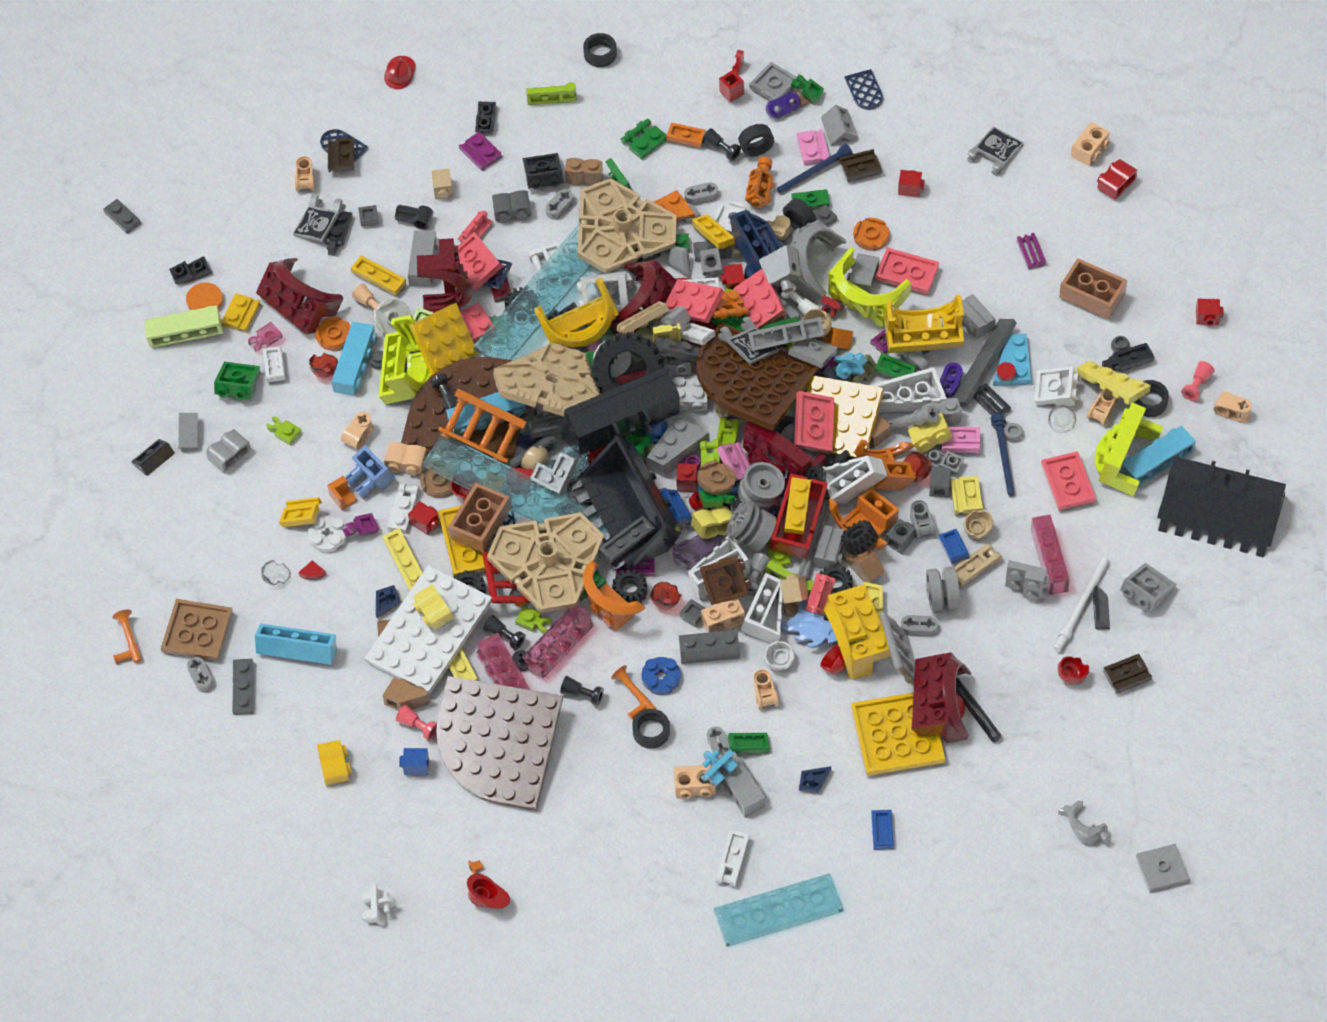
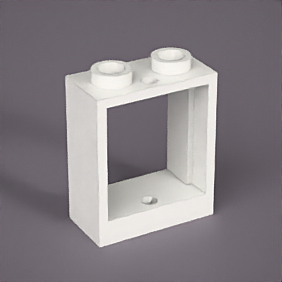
M624 272L580 277V282H577L578 293H582V300L579 301L580 306L588 303L586 284L595 283V280L601 277L603 281L617 280L620 306H616L617 311L619 312L628 304Z

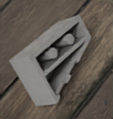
M676 416L647 456L648 470L662 477L667 476L678 468V463H682L687 456L696 455V452L700 450V441L707 440V442H710L709 432Z

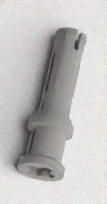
M928 406L925 410L917 409L913 414L889 419L887 422L889 424L892 423L891 431L912 425L923 426L927 422H937L939 413L935 406Z

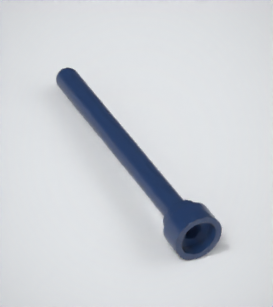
M846 143L840 146L837 153L777 188V192L783 193L838 161L840 157L853 154L850 146Z
M997 413L990 417L991 426L994 427L997 433L1007 494L1014 496L1015 490L1004 434L1006 418L1004 414Z

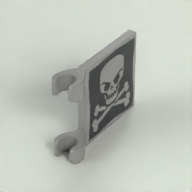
M993 126L980 142L969 150L967 160L973 163L979 154L993 160L995 163L992 165L993 170L991 173L998 176L1007 162L1023 146L1024 142Z
M312 194L309 206L294 230L293 235L324 242L337 217L346 209V205L342 203L343 200L336 199L333 210L319 207L323 202L322 199H319L318 194Z
M750 317L742 319L745 323L741 324V328L745 331L732 336L729 328L726 326L720 328L722 333L718 334L719 339L726 341L750 365L779 351L776 346L752 351L748 332L757 331L758 329Z

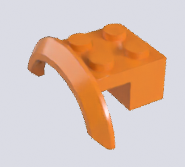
M860 439L855 448L857 458L872 456L882 459L888 475L873 485L875 489L902 491L916 479L909 462H898L894 459V457L911 450L914 447L913 443L901 442L890 448L872 450L866 449L865 447L868 442Z
M872 487L858 497L857 507L844 518H842L838 510L837 503L831 498L829 499L831 515L840 529L847 531V527H852L853 523L857 524L860 520L862 522L863 520L869 521L878 534V541L869 549L882 550L887 546V542L880 537L897 522L899 508Z
M591 560L586 566L583 576L584 588L590 602L589 608L595 615L603 618L604 623L608 627H613L617 631L632 619L634 614L640 613L645 607L639 601L628 603L608 584H604L598 589L593 581L594 572L599 566Z

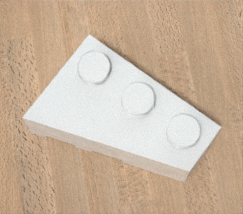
M864 456L848 460L845 463H836L833 466L822 467L826 471L824 482L828 483L827 490L830 498L835 502L843 504L848 503L888 476L882 459L872 456Z

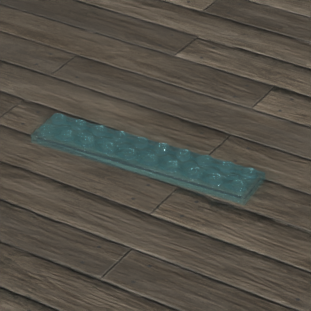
M579 224L474 345L475 351L484 357L512 360L541 326L534 308L541 306L546 318H548L577 284L580 277H583L592 265L577 257Z
M440 435L423 462V467L469 490L472 489L475 483H478L509 496L511 511L525 518L528 517L536 520L537 524L544 523L545 518L579 512L584 515L583 510L589 507L584 503L578 504L576 499L566 494H558L532 481L531 477L453 438L447 439ZM597 513L586 518L593 522L600 517Z

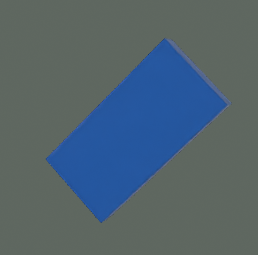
M663 489L660 493L664 500L671 502L672 505L669 507V510L677 523L689 524L692 521V516L678 491Z
M957 529L938 535L951 564L970 558Z
M871 810L873 850L894 849L892 810Z

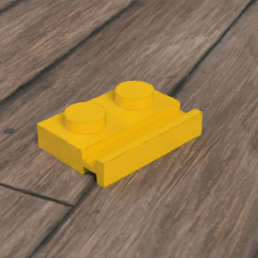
M235 293L222 319V326L238 331L243 330L247 333L261 305L260 300H254L252 297Z
M319 497L286 501L287 506L283 509L279 521L282 527L314 524L320 510L319 504H322V501Z

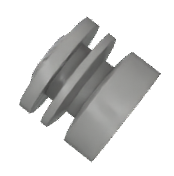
M746 500L732 514L726 533L738 542L743 541V544L752 550L759 551L770 539L776 525V517L765 510L759 511L758 506Z

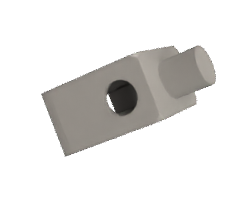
M785 245L759 260L771 285L781 287L783 293H789L794 290L792 281L800 278L801 275L797 248Z

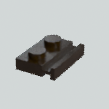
M354 137L339 138L334 141L328 139L329 173L335 170L337 172L355 171Z
M874 149L839 158V163L842 166L847 182L882 173V168L874 153Z
M1139 653L1103 667V672L1110 685L1114 688L1115 694L1152 680V675L1149 674L1148 668Z

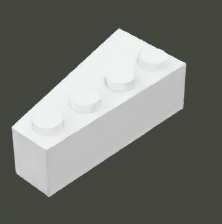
M934 367L869 385L884 389L878 413L915 411L921 409L927 403H940L947 399Z

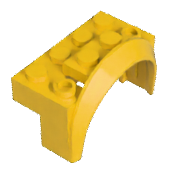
M602 277L595 280L602 294L601 297L549 321L541 306L534 308L535 314L550 344H560L566 347H583L597 341L606 333L612 320L619 313ZM585 324L591 325L588 328L579 331L581 329V326Z
M955 295L948 304L924 310H901L892 306V300L886 302L884 322L888 353L963 347L962 322L964 312L962 297ZM940 318H942L943 327H941Z
M865 584L827 595V603L823 609L824 618L826 621L829 620L849 678L854 680L873 674V662L891 657L882 624ZM864 639L862 642L850 644L851 642Z

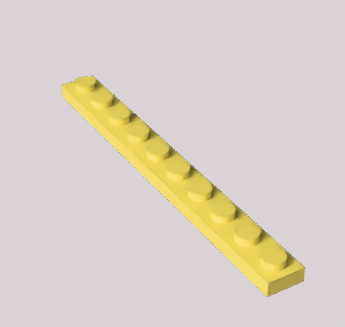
M400 528L382 537L408 589L411 591L422 575V571ZM461 648L449 666L453 676L478 681Z

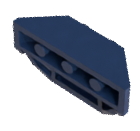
M743 210L730 216L735 244L747 265H751L755 272H758L762 269L759 260L780 249L782 245L770 224L759 216L751 214L748 210Z

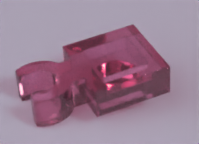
M269 322L256 331L257 336L248 339V345L251 346L257 343L253 348L255 352L261 350L262 345L265 344L269 347L283 336L281 331L272 322Z

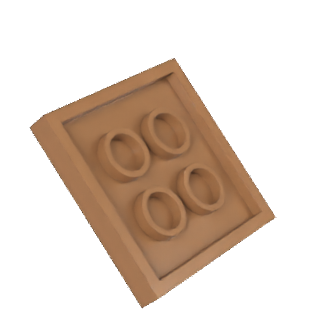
M176 599L161 645V652L218 661L233 614L232 607Z

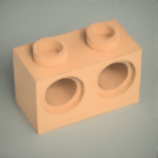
M1090 122L1072 145L1071 157L1090 166L1093 161L1098 160L1103 148L1106 149L1108 147L1110 131Z
M738 598L701 610V621L707 633L731 630L743 625L745 620V612Z
M703 765L674 767L676 798L687 799L692 796L709 797L716 795L714 784L710 781L706 784L701 783L703 781L701 777L712 766L709 765L706 768ZM682 782H688L689 784H687V785H682L681 783H682Z

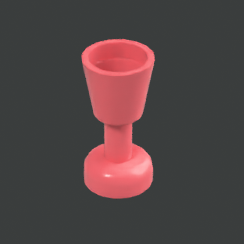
M1199 361L1193 376L1194 381L1191 385H1185L1182 388V395L1190 401H1197L1200 397L1198 387L1200 384H1204L1215 372L1214 367L1208 362Z
M403 705L396 715L397 722L410 727L416 726L423 730V738L428 741L434 738L437 733L436 722L431 721L426 724L421 721L419 715L408 705Z

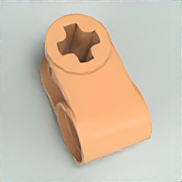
M307 156L299 157L296 160V191L300 189L315 190L312 160Z
M1101 391L1096 401L1091 405L1087 418H1094L1100 421L1102 425H1106L1117 403V398L1112 395V391Z
M1225 391L1221 392L1213 410L1219 416L1245 423L1250 419L1252 404L1246 398H1241Z
M366 412L358 413L343 431L341 441L357 450L361 449L373 431L370 415Z
M764 669L756 671L754 674V691L758 709L760 710L762 707L769 705L778 706V697L770 672ZM759 680H765V681H767V682H766V683H759L758 681H759Z

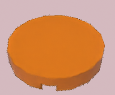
M869 217L857 222L854 227V241L862 249L878 250L889 241L890 230L883 220Z
M209 282L199 283L189 289L186 294V303L189 310L216 305L219 308L223 304V295L220 288L215 284Z
M340 317L326 318L320 322V325L315 330L316 340L326 350H340L344 347L351 326L348 321H344Z

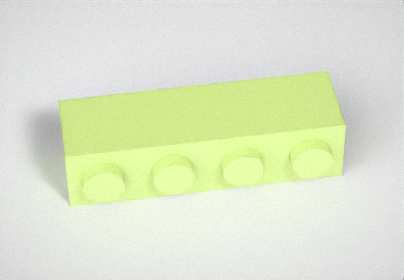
M217 305L145 320L146 339L151 348L223 334L222 318Z

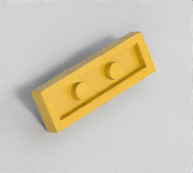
M708 214L692 219V226L718 249H724L735 244V237Z
M362 255L351 266L352 273L395 296L406 284L405 278Z
M792 477L784 532L804 534L811 480Z

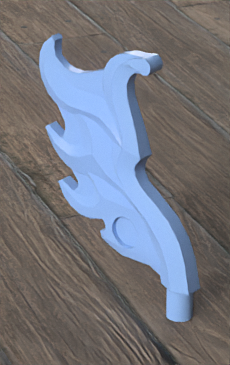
M808 599L799 603V611L793 619L786 622L781 619V630L788 633H799V636H794L796 641H813L807 644L810 648H818L826 641H828L829 645L837 643L830 622L824 620V616L805 610Z

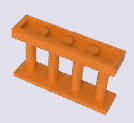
M458 388L454 395L458 397V403L446 428L439 426L440 435L447 439H451V437L456 438L493 456L492 460L501 465L503 462L507 463L509 459L504 457L508 446L516 430H519L520 427L524 428L527 421ZM469 402L475 405V411L463 436H460L452 431L464 406ZM487 411L492 413V420L479 445L469 439L482 413L484 414ZM504 419L509 422L508 426L510 427L498 452L495 453L487 449V446L499 421L501 422Z

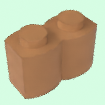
M580 158L566 159V183L570 185L585 184L591 186L602 182V161L597 159L584 161Z

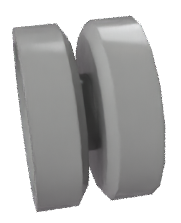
M758 462L750 465L745 471L738 487L740 501L747 500L759 507V511H769L770 508L777 504L785 485L783 474L777 467L769 463Z
M954 566L944 567L942 580L937 568L926 570V592L931 612L942 611L944 600L949 610L960 608L959 586Z

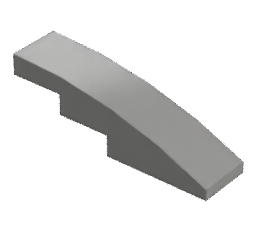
M821 317L748 332L752 351L824 336Z

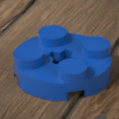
M656 657L648 659L642 669V683L653 694H669L680 684L681 671L673 658ZM659 673H664L667 676H663V679H659V676L656 675Z

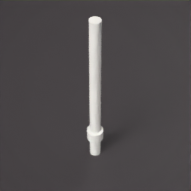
M1102 558L1065 628L1061 629L1058 635L1059 639L1054 646L1056 652H1061L1066 641H1069L1071 638L1072 630L1109 563L1107 558Z

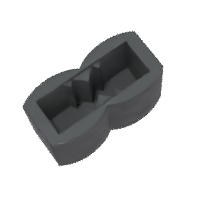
M520 190L492 196L495 221L507 222L513 218L523 220L531 216L528 191Z

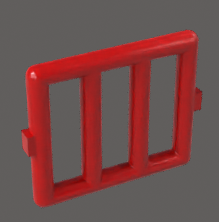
M489 551L484 552L482 556L489 595L492 597L491 602L493 604H515L516 606H524V603H531L525 596L497 595L496 589H517V586L509 581H495L494 574L501 573L488 561L487 555Z

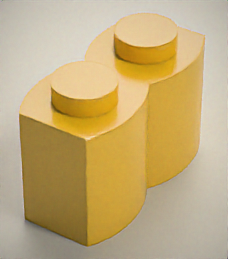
M340 740L317 744L325 786L349 781L348 774H352L350 763H345L344 757L348 756L346 745H341Z

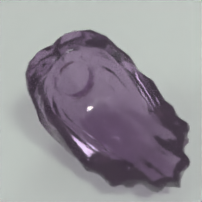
M698 534L690 540L686 539L678 544L674 543L672 550L673 561L678 567L689 572L704 557L707 558L716 546L721 545L722 535L718 534L715 537L703 539Z

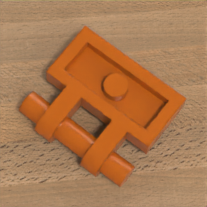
M737 290L724 292L712 318H719L721 320L729 316L741 317L744 314H748L749 310L748 307H743L744 302Z

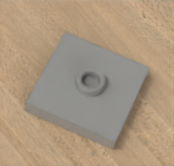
M770 62L749 84V88L771 101L789 93L794 88L791 82L797 77Z
M816 338L796 342L789 349L788 354L823 368L836 354L838 347Z
M1176 844L1136 854L1149 892L1189 881Z

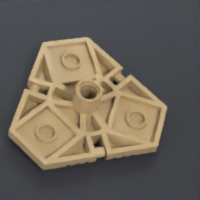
M611 178L581 189L577 257L604 273L619 269V267L637 262L639 258L645 259L648 256L658 254L675 246L676 215L647 198L645 201L640 200L638 193Z
M551 343L526 354V357L522 356L495 368L493 372L500 397L535 408L537 404L543 405L544 411L563 417L564 409L600 395L586 354L560 344Z
M581 512L545 518L544 523L537 524V521L534 520L500 526L487 558L511 584H516L517 590L540 613L577 607L584 590L583 576L585 568L591 560L596 561L599 547L602 546L604 541V534Z

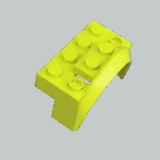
M850 247L828 273V294L833 299L844 303L848 308L856 310L863 317L871 319L878 326L885 328L886 302L892 300V306L898 309L910 296L911 282L906 279L896 289L885 294H870L844 277L845 273L856 262L853 259L855 248Z
M410 315L391 319V325L397 332L385 334L378 395L385 404L414 399L419 389L431 377L421 352L409 354L413 351H419V347L409 327L410 324L415 322ZM407 357V373H404L405 360Z
M1131 403L1129 409L1125 408L1118 425L1114 424L1112 430L1108 429L1095 450V465L1100 475L1098 481L1133 497L1140 481L1119 473L1134 437L1154 441L1160 437L1163 426L1142 418L1146 408L1135 403Z

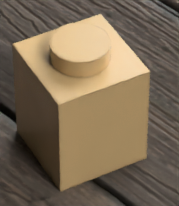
M450 169L431 171L435 199L453 197Z
M798 573L786 575L787 579L780 580L784 604L809 599L805 576L798 577Z

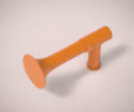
M129 609L118 611L112 616L114 620H118L121 623L129 651L113 655L115 663L131 657L134 663L142 660L129 625V616L132 614V611Z
M624 665L613 673L611 679L622 681L641 703L634 710L627 713L633 721L640 711L657 708L630 680L626 673L627 665Z

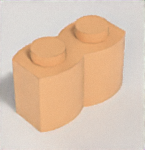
M390 442L384 460L385 466L393 473L404 471L409 475H420L423 473L427 460V449L418 445Z

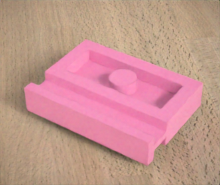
M819 129V131L811 130L797 133V141L804 165L820 163L829 157L822 129Z
M949 427L952 438L942 443V453H946L947 450L953 453H980V427Z
M740 443L720 446L717 448L720 459L734 471L736 475L735 482L741 481L750 463Z

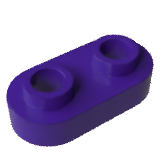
M796 93L781 95L767 103L766 113L772 118H779L796 110L800 105V98ZM791 99L794 100L793 105L790 104ZM775 106L779 108L777 112L774 110Z
M957 363L947 364L939 380L946 397H951L955 394L963 376V369Z

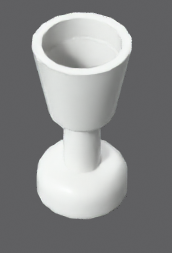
M793 282L794 290L789 293L782 292L780 295L785 300L790 297L797 303V308L803 316L810 309L820 308L806 298L803 300L795 293L796 285Z

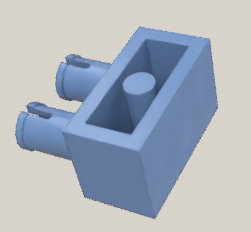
M366 445L352 457L356 467L345 476L351 486L363 475L367 477L355 489L362 498L374 487H379L383 490L396 478Z

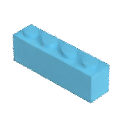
M352 321L331 381L333 392L355 396L357 389L361 388L362 374L366 373L367 360L370 359L372 345L376 344L377 341L374 325Z
M499 392L480 398L517 417L526 413L525 404L500 397ZM468 402L464 406L453 429L454 433L463 436L474 414L475 405ZM455 407L446 410L448 420L450 419ZM487 411L484 414L482 413L474 430L487 428L492 420V413Z
M1182 425L1176 429L1173 428L1161 439L1157 438L1148 447L1141 448L1134 456L1125 458L1121 465L1120 473L1140 481L1139 487L1172 466L1175 456L1184 458L1194 452L1196 440Z
M260 623L255 634L256 654L332 665L337 653L336 634Z

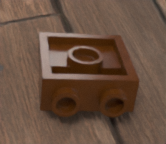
M738 555L720 559L719 562L700 567L711 605L749 595V588H752L749 577H745L743 570H746L743 558L739 559Z

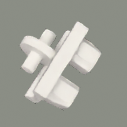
M376 884L370 885V891L362 893L363 903L366 906L371 905V909L363 911V920L367 923L376 922L378 925L384 926L386 925L385 913H390V908L395 906V899L390 898L389 893L379 890Z

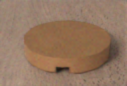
M718 461L706 462L700 467L697 474V481L704 491L715 495L730 492L734 487L736 479L734 471L724 463L723 465L719 464Z
M445 463L428 465L420 475L421 488L428 496L434 498L449 496L453 493L450 482L457 473L453 467L451 468Z

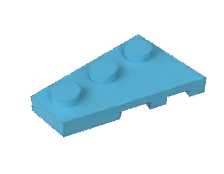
M1027 333L1010 334L1000 358L999 365L1003 362H1009L1015 366L1016 375L1014 379L1002 381L998 378L996 371L993 386L1031 384Z

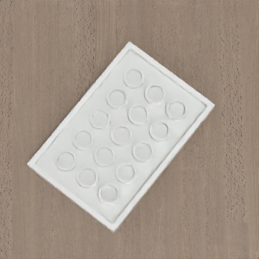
M427 566L364 659L367 663L398 679L403 678L416 687L421 686L425 688L430 695L491 605L492 597ZM431 584L434 585L454 616V619L436 630L432 626H426L422 619L424 614L422 612L418 613L412 604L415 602L413 596Z

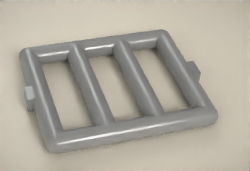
M882 612L880 619L894 668L905 678L908 684L910 683L914 687L915 661L907 633L897 624L894 618H891L886 612Z

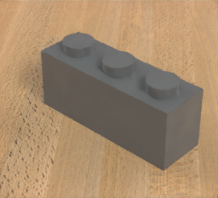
M738 630L679 635L681 664L740 658Z

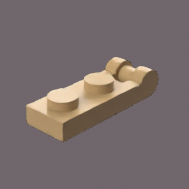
M659 301L619 323L617 331L619 333L622 332V334L627 332L634 333L635 329L647 326L649 321L662 318L669 309L665 303Z
M990 543L985 544L971 554L969 559L963 560L955 566L958 585L963 587L993 564L995 565L1001 561L1002 556L993 550V546Z

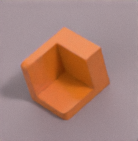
M831 327L829 333L822 338V341L838 348L850 349L853 331Z
M344 476L327 485L330 497L341 511L357 501L354 494L350 491L348 481Z

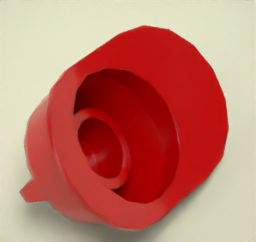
M408 56L392 58L384 74L386 85L392 89L407 87L415 71L414 60Z
M475 873L467 879L468 898L475 906L502 909L509 905V894L488 876Z

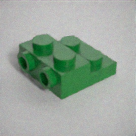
M224 361L214 381V394L222 398L230 396L236 397L239 400L251 399L256 389L260 366Z

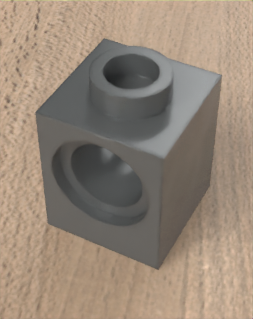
M943 466L932 467L929 496L948 498L951 468Z
M899 519L886 534L887 546L902 554L915 539V528L911 523Z

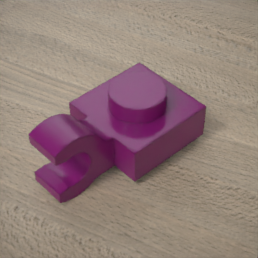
M368 513L355 516L353 522L345 524L346 528L342 529L345 537L356 532L360 536L377 533L379 527L373 514Z

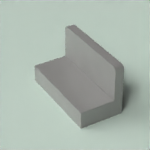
M835 104L821 117L830 144L834 145L842 137L851 141L857 138L847 109Z

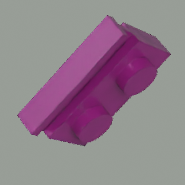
M480 132L468 138L464 144L459 145V150L481 171L484 170V167L490 166L502 157V153Z

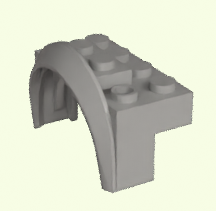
M820 220L796 229L789 245L797 248L801 275L800 278L792 281L796 285L795 291L811 302L820 300L827 294L813 278L807 263V258L815 240H819L832 251L835 247L846 244V239L827 227ZM774 286L778 292H782L781 287Z

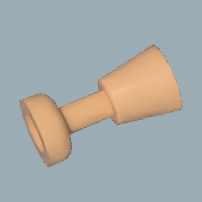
M365 284L357 286L352 293L353 299L366 306L370 305L374 310L379 305Z

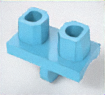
M848 352L845 356H836L833 359L838 363L836 374L841 379H847L851 374L862 375L865 372L862 366L867 362V359L862 353L854 355L852 352Z
M717 750L713 753L706 751L703 754L705 761L702 765L705 768L709 765L712 767L701 779L704 782L708 779L717 786L725 778L718 771L721 766L728 773L738 766L731 757L734 753L729 750L717 760V757L720 755Z

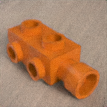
M760 157L757 164L758 168L753 169L749 174L745 201L756 209L768 205L772 199L770 190H772L775 183L772 181L773 175L769 171L772 168L773 161L768 157Z

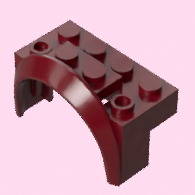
M454 238L439 239V254L417 256V277L443 280L445 291L443 294L423 295V309L435 313L456 303L460 311L471 300L472 286L468 281V272L464 271L463 264H460L458 245L454 244Z
M297 258L269 262L256 294L304 334L315 333L323 317L335 316L344 299L343 296L317 290L297 279L290 273L294 263L298 260Z
M656 260L632 263L624 267L636 276V281L642 280V283L632 300L612 320L609 329L615 335L619 333L617 331L619 323L659 301L666 303L677 280Z
M749 421L745 424L743 448L748 453L750 465L758 462L774 465L783 474L785 480L784 487H787L791 473L806 477V471L811 466L825 467L826 456L822 453L813 460L811 456L776 430L771 431ZM763 452L770 454L772 457H774L776 462L780 464L782 463L783 465H779L771 461L768 457H766V455Z
M952 652L915 659L912 730L918 736L937 733L946 743L967 740L969 737V733L962 723L958 710L956 676L963 674L971 675V671ZM945 705V707L937 708V706Z

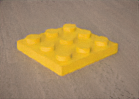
M456 303L409 325L431 376L449 364L478 354Z

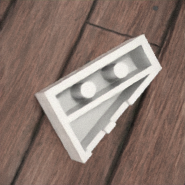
M727 536L726 541L720 546H716L707 558L704 557L688 572L691 588L700 599L708 595L700 571L702 566L738 555L739 559L743 558L746 570H743L744 576L751 574L749 560L733 538Z
M765 573L743 622L742 632L768 643L779 641L783 598L780 584L781 579Z

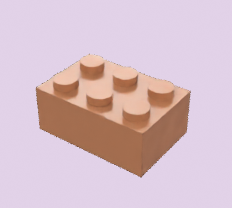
M1077 258L1060 285L1059 298L1106 319H1110L1126 293L1127 280Z
M475 483L448 527L450 539L484 553L511 510L510 497Z

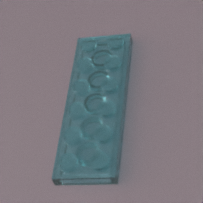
M830 873L714 908V914L726 947L843 912V906Z

